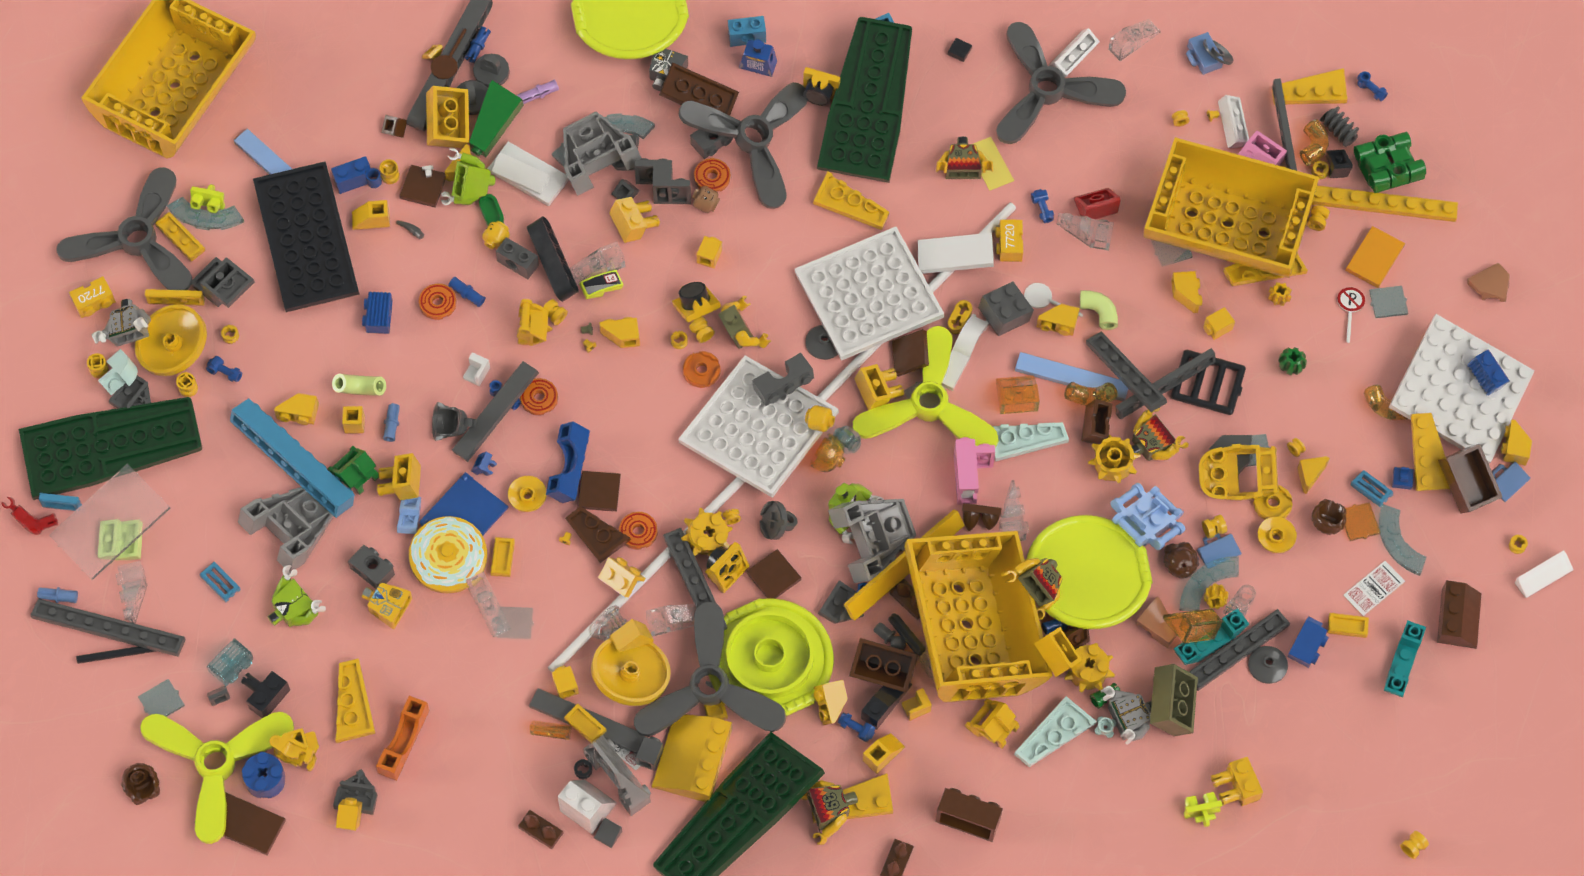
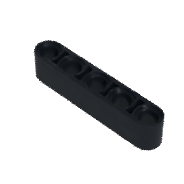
M542 216L528 225L527 230L557 298L563 302L578 293L579 289L549 221Z

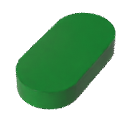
M491 194L482 196L479 200V207L487 226L491 222L500 221L504 223V215L496 197Z

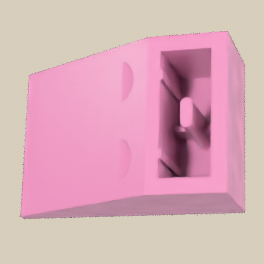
M1256 131L1238 155L1280 166L1284 162L1287 150L1259 131Z

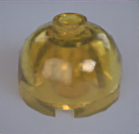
M830 433L827 434L828 439L825 437L814 453L817 456L816 460H811L810 462L811 467L821 472H830L836 467L840 468L846 459L843 457L844 445L837 437Z

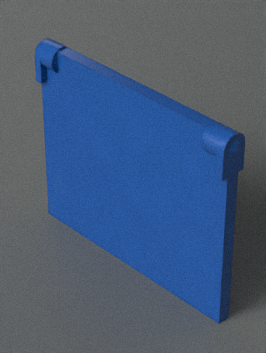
M465 472L419 521V524L423 526L427 522L439 517H458L473 524L483 536L509 506Z

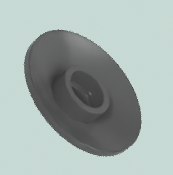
M1206 39L1203 41L1206 51L1215 60L1227 65L1233 63L1232 55L1221 44L1213 40L1219 51L1218 53L1214 46L1210 51Z
M823 325L816 326L809 331L806 336V348L812 356L827 360L838 355ZM821 338H828V340L823 341Z
M1262 646L1252 652L1248 661V667L1256 680L1272 684L1280 681L1286 675L1288 662L1285 655L1279 649L1272 646ZM1266 660H1271L1273 664L1268 665Z

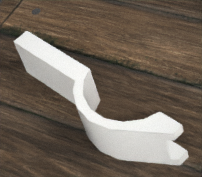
M972 314L965 323L950 355L949 366L942 383L944 388L951 391L955 388L970 360L979 337L986 331L989 325L987 320L984 321L977 318L975 314Z

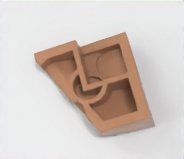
M1158 597L1152 601L1136 622V624L1151 633L1153 639L1166 648L1171 645L1179 634L1178 629Z

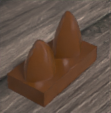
M963 503V521L967 530L971 531L976 526L980 513H982L984 525L988 530H991L997 524L1002 508Z
M903 579L890 590L889 594L918 620L920 615L914 588Z
M1073 627L1062 630L1075 650L1090 641L1089 629Z
M531 810L528 811L518 825L519 829L550 849H553L563 835V830Z
M895 839L880 876H903L914 846Z

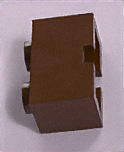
M1094 399L1086 405L1081 441L1101 444L1104 439L1108 438L1112 403Z

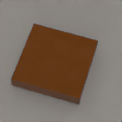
M411 165L400 193V199L436 208L446 180L445 173L431 170L432 177L426 178L425 170H422V167Z
M922 329L892 341L894 372H896L898 377L929 366L927 331Z
M582 471L578 508L581 506L589 510L617 512L621 474Z
M778 549L747 570L748 576L767 598L776 599L801 581L802 578Z

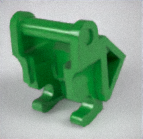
M352 446L345 456L334 466L328 467L327 470L337 476L340 482H343L350 489L354 487L360 495L364 492L363 484L371 477L376 481L379 478V474L374 469L376 464L366 451Z

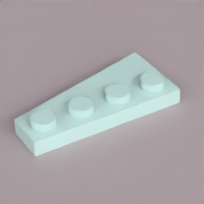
M1063 422L1038 423V425L1020 424L1009 426V424H1001L1000 426H992L997 431L999 439L995 448V462L1069 442Z
M1066 696L1015 751L1014 755L1028 767H1031L1095 725L1097 721Z

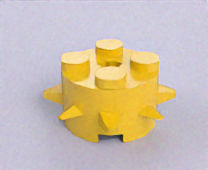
M1109 435L1101 444H1092V448L1096 453L1095 458L1088 461V464L1095 465V469L1099 474L1098 479L1121 483V480L1128 477L1129 474L1137 473L1133 467V460L1140 457V454L1134 453L1132 446L1129 444V438L1123 441L1119 437Z
M699 508V515L695 519H684L688 529L686 530V535L681 537V540L688 541L690 548H693L694 556L697 554L710 556L716 548L721 546L728 549L729 544L726 540L728 532L733 529L726 525L721 516L722 512L718 511L716 514L705 513L702 508ZM706 530L707 532H709L710 536H708V534H704V531Z
M1098 643L1080 646L1076 649V652L1082 661L1068 669V674L1064 679L1071 680L1075 686H1079V692H1083L1086 688L1087 690L1097 688L1101 691L1105 679L1115 677V674L1109 669V661L1113 656H1107L1103 649L1098 646Z

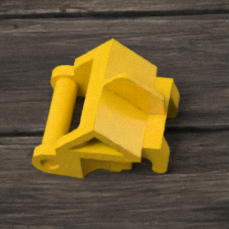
M522 299L518 316L520 317L519 325H521L517 330L518 344L533 346L545 342L547 332L552 331V327L547 325L548 310L532 303L530 299Z
M988 698L985 699V704L972 720L965 724V727L977 737L984 736L994 744L997 742L999 747L1003 749L1006 745L1005 739L1011 731L1016 732L1019 729V722L1014 720L1016 715L1006 703L992 701ZM992 709V713L988 716L982 725H978L980 721L984 718V716L988 713V711Z
M303 728L284 733L282 737L274 735L270 738V745L274 748V755L278 759L295 767H301L304 761L305 764H308L307 770H313L317 760L315 753L319 748L314 731L304 733Z

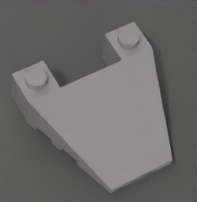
M594 112L563 128L565 147L564 170L577 196L594 188L589 175L619 160H622L625 168L629 170L635 167V160L642 159L631 136L624 134L620 128L613 126L609 120L598 112Z
M300 487L289 490L288 493L282 495L277 493L267 499L262 500V498L253 500L240 509L238 523L250 535L266 526L284 543L280 546L277 561L283 567L291 565L289 569L291 573L293 569L299 568L306 562L334 516L304 488Z
M904 499L853 501L842 503L828 510L834 529L850 526L861 558L848 565L854 583L870 581L896 559V555L900 551L905 549L906 540L913 539L916 536Z
M602 735L583 748L584 755L595 770L600 767L603 768L618 788L619 801L632 816L651 802V792L645 784H640L616 753L614 743L610 739L606 740Z

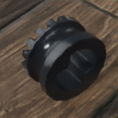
M585 759L577 761L574 766L575 775L582 780L592 775L591 763ZM584 765L589 767V770L586 773H582V771H578V767Z

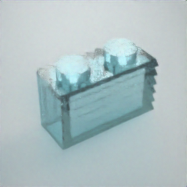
M234 638L206 667L215 678L225 686H228L229 683L232 684L237 680L238 674L242 669L250 667L253 662V656L245 646Z

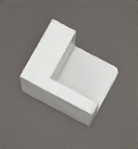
M472 352L469 357L470 365L463 378L480 386L490 370V363L488 359Z

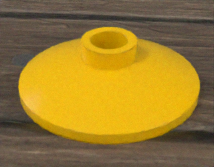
M533 476L517 478L508 489L510 504L522 512H532L539 509L544 504L547 496L546 487L543 482ZM531 495V498L525 499L524 496Z
M1270 517L1259 526L1258 540L1266 550L1272 553L1287 552L1296 542V529L1285 518ZM1273 536H1278L1279 540L1274 539Z

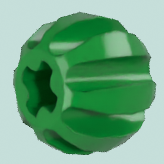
M1288 347L1279 356V367L1282 371H1287L1288 375H1292V373L1297 375L1306 368V355L1303 351L1300 352L1299 348L1294 347L1291 349Z

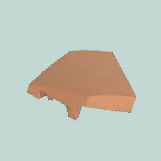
M1499 263L1467 279L1468 285L1482 296V300L1496 298L1500 299V302H1506L1510 274Z

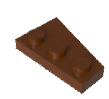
M581 506L565 518L600 563L631 540L630 537L600 520V518Z

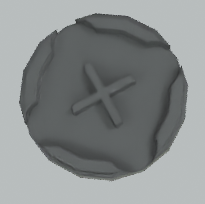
M491 53L481 56L474 63L473 67L476 81L483 83L487 88L492 80L499 85L504 84L510 74L508 62L498 54Z
M465 81L456 88L468 89L469 115L479 114L488 88L478 81Z
M768 501L760 515H763L762 520H760V529L767 539H780L785 531H792L798 523L796 516L786 511L784 505L779 501Z

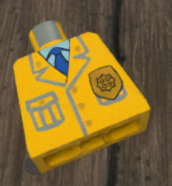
M380 583L376 591L366 587L362 594V598L369 601L367 605L369 612L392 629L396 628L413 599L411 591L385 583Z

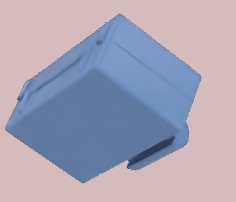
M1208 32L1190 38L1187 45L1189 50L1186 52L1192 66L1198 65L1203 75L1220 69L1223 63L1210 56L1203 45V41L1206 39L1209 50L1211 51L1214 46L1215 50L1219 53Z
M1516 462L1512 463L1508 468L1500 464L1492 471L1502 494L1501 499L1504 502L1531 479ZM1502 468L1504 472L1496 478L1495 474Z
M1218 533L1215 535L1218 540L1209 544L1207 541L1210 539L1207 537L1203 538L1205 546L1198 548L1197 552L1207 569H1211L1242 554L1232 534L1221 538Z

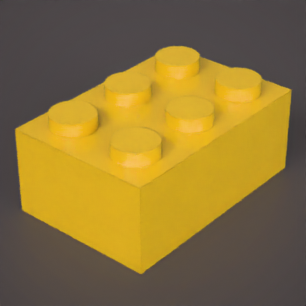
M432 86L426 92L427 145L462 149L465 144L469 143L468 89Z

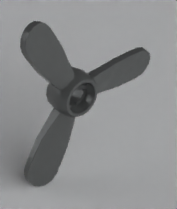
M1015 22L1008 27L1007 39L1018 59L1032 77L1029 83L1030 93L1015 105L997 126V137L1001 142L1005 144L1017 143L1033 125L1042 107L1057 103L1062 97L1086 104L1109 107L1118 106L1124 101L1126 89L1120 81L1100 77L1065 78L1058 68L1047 66L1042 48L1029 25L1023 22ZM1051 81L1057 85V89L1054 91H1044L1038 87V83Z
M794 82L788 84L770 101L761 116H747L742 121L695 101H687L681 105L678 114L684 124L712 134L735 138L739 148L749 153L753 181L763 206L776 209L784 204L787 198L785 185L768 146L773 137V130L790 120L807 104L808 101L803 95L805 91L803 85ZM747 127L753 128L760 133L762 137L760 143L754 142L746 136L745 129Z
M165 167L153 170L141 192L136 216L124 220L120 224L118 231L89 233L63 239L56 249L60 259L65 262H74L123 249L130 255H142L153 274L167 290H188L192 284V276L189 270L174 254L156 242L157 236L153 227L168 205L176 188L177 180L174 172ZM135 231L147 232L145 239L140 242L132 243L127 240L129 235Z
M713 602L702 603L696 608L694 614L695 644L700 667L693 672L690 678V686L663 696L636 714L634 726L637 732L642 736L648 737L656 735L678 721L699 702L709 706L722 702L751 724L765 731H778L786 722L785 709L779 703L757 692L730 684L727 674L719 667L724 644V614L719 605ZM707 675L716 676L720 683H722L719 690L711 695L702 693L698 687L700 680Z

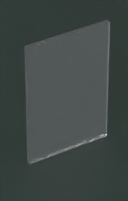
M126 464L49 536L81 568V571H84L93 580L171 508L138 473Z

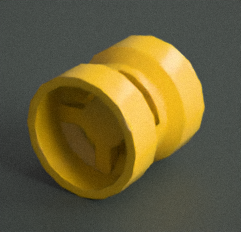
M391 159L381 162L379 169L383 182L386 184L396 183L400 178L397 163Z
M1313 206L1307 226L1312 230L1323 231L1326 227L1325 220L1328 219L1330 211L1324 206Z
M554 299L549 300L543 306V308L548 310V317L554 325L560 324L568 314V311L563 307H559L558 302Z
M699 317L689 325V329L692 333L696 334V339L699 343L710 340L715 334L712 327L707 325L708 322L705 317Z
M95 353L88 357L87 366L93 377L100 379L109 371L108 364L103 355Z
M184 372L177 377L176 384L182 396L192 397L197 393L198 385L191 373Z
M1221 514L1214 516L1212 520L1206 519L1202 521V528L1208 539L1215 537L1218 533L1224 534L1228 531L1226 522Z
M1414 831L1410 834L1409 840H1404L1400 844L1402 851L1411 859H1415L1419 855V851L1425 850L1429 846L1428 840L1418 831Z

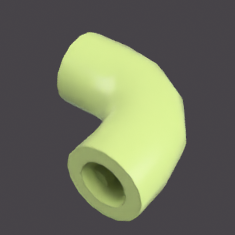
M1080 290V309L1096 311L1099 315V327L1101 329L1112 330L1117 328L1118 315L1116 307L1110 298L1100 292Z
M337 374L333 378L332 387L338 393L380 396L386 391V381L380 376Z

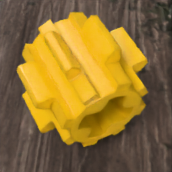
M1276 282L1269 289L1271 294H1269L1268 299L1273 301L1274 305L1284 306L1286 302L1291 300L1290 294L1292 289L1287 287L1286 283L1280 284V282Z
M1215 583L1206 588L1204 601L1207 602V605L1209 604L1210 608L1219 609L1227 605L1229 592L1226 591L1223 585Z

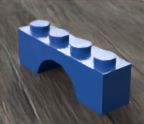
M574 421L560 425L557 443L563 450L565 465L560 474L549 477L546 495L561 503L576 499L586 447L589 441L590 430Z

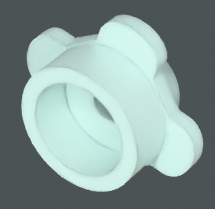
M1098 717V725L1094 730L1095 734L1106 735L1107 738L1113 737V728L1116 726V721L1107 717Z

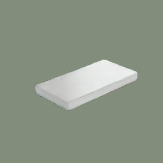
M509 141L500 152L549 174V182L541 195L492 173L497 157L487 168L491 174L547 206L551 205L569 181L567 174Z
M992 233L918 240V266L922 274L994 267Z

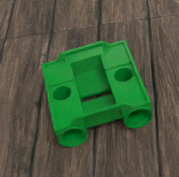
M1407 131L1392 136L1379 135L1375 141L1354 146V155L1358 166L1374 193L1425 179V163L1422 159L1414 160L1410 152L1411 138ZM1388 157H1392L1395 163L1391 164Z

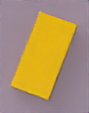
M495 537L491 576H511L515 539Z
M1329 613L1327 633L1367 638L1369 617Z
M578 703L564 716V720L590 743L607 731L600 722Z

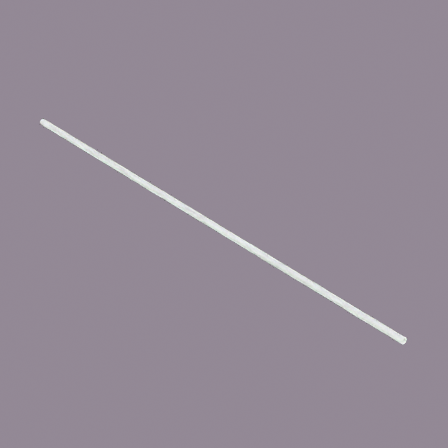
M1010 202L979 234L993 233L996 227H999L1000 220H1006L1016 210V206ZM954 271L940 272L928 284L932 292ZM882 344L859 353L817 397L826 401ZM736 477L704 509V512L715 513L745 481ZM688 527L683 531L684 535H686ZM668 547L641 573L646 578L645 581H637L629 597H624L620 594L548 666L551 672L563 666L672 556Z

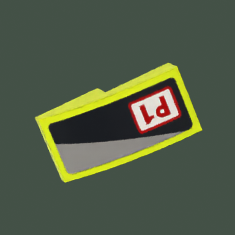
M617 270L592 276L579 283L586 299L602 297L605 292L620 290L623 287Z

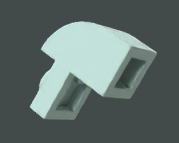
M120 349L106 361L112 369L98 381L112 395L125 383L130 386L136 379L138 369Z

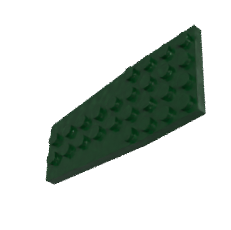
M866 17L858 18L840 75V85L838 89L836 88L828 114L817 164L818 170L890 183L901 129L912 37L911 26Z
M190 397L136 405L130 408L124 407L75 415L19 429L33 500L39 499L40 493L57 495L90 487L202 450L194 406Z
M770 732L715 790L710 800L704 803L654 862V868L663 876H719L785 816L825 774L824 770Z

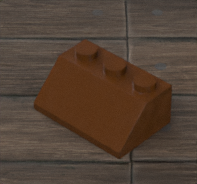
M1446 580L1441 593L1437 643L1477 649L1482 593L1467 583Z
M860 638L849 676L907 693L918 655Z

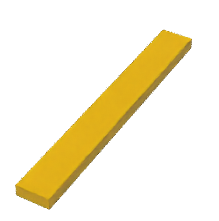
M953 509L921 538L955 535L965 526L959 512ZM905 552L844 603L851 619H858L910 574Z

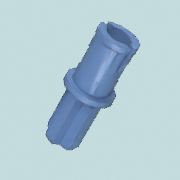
M391 403L388 406L387 418L384 420L385 431L383 439L388 442L395 441L396 429L399 425L400 406L395 403Z
M57 587V589L38 588L37 597L39 599L55 600L56 603L59 601L76 603L78 591L60 589V587Z

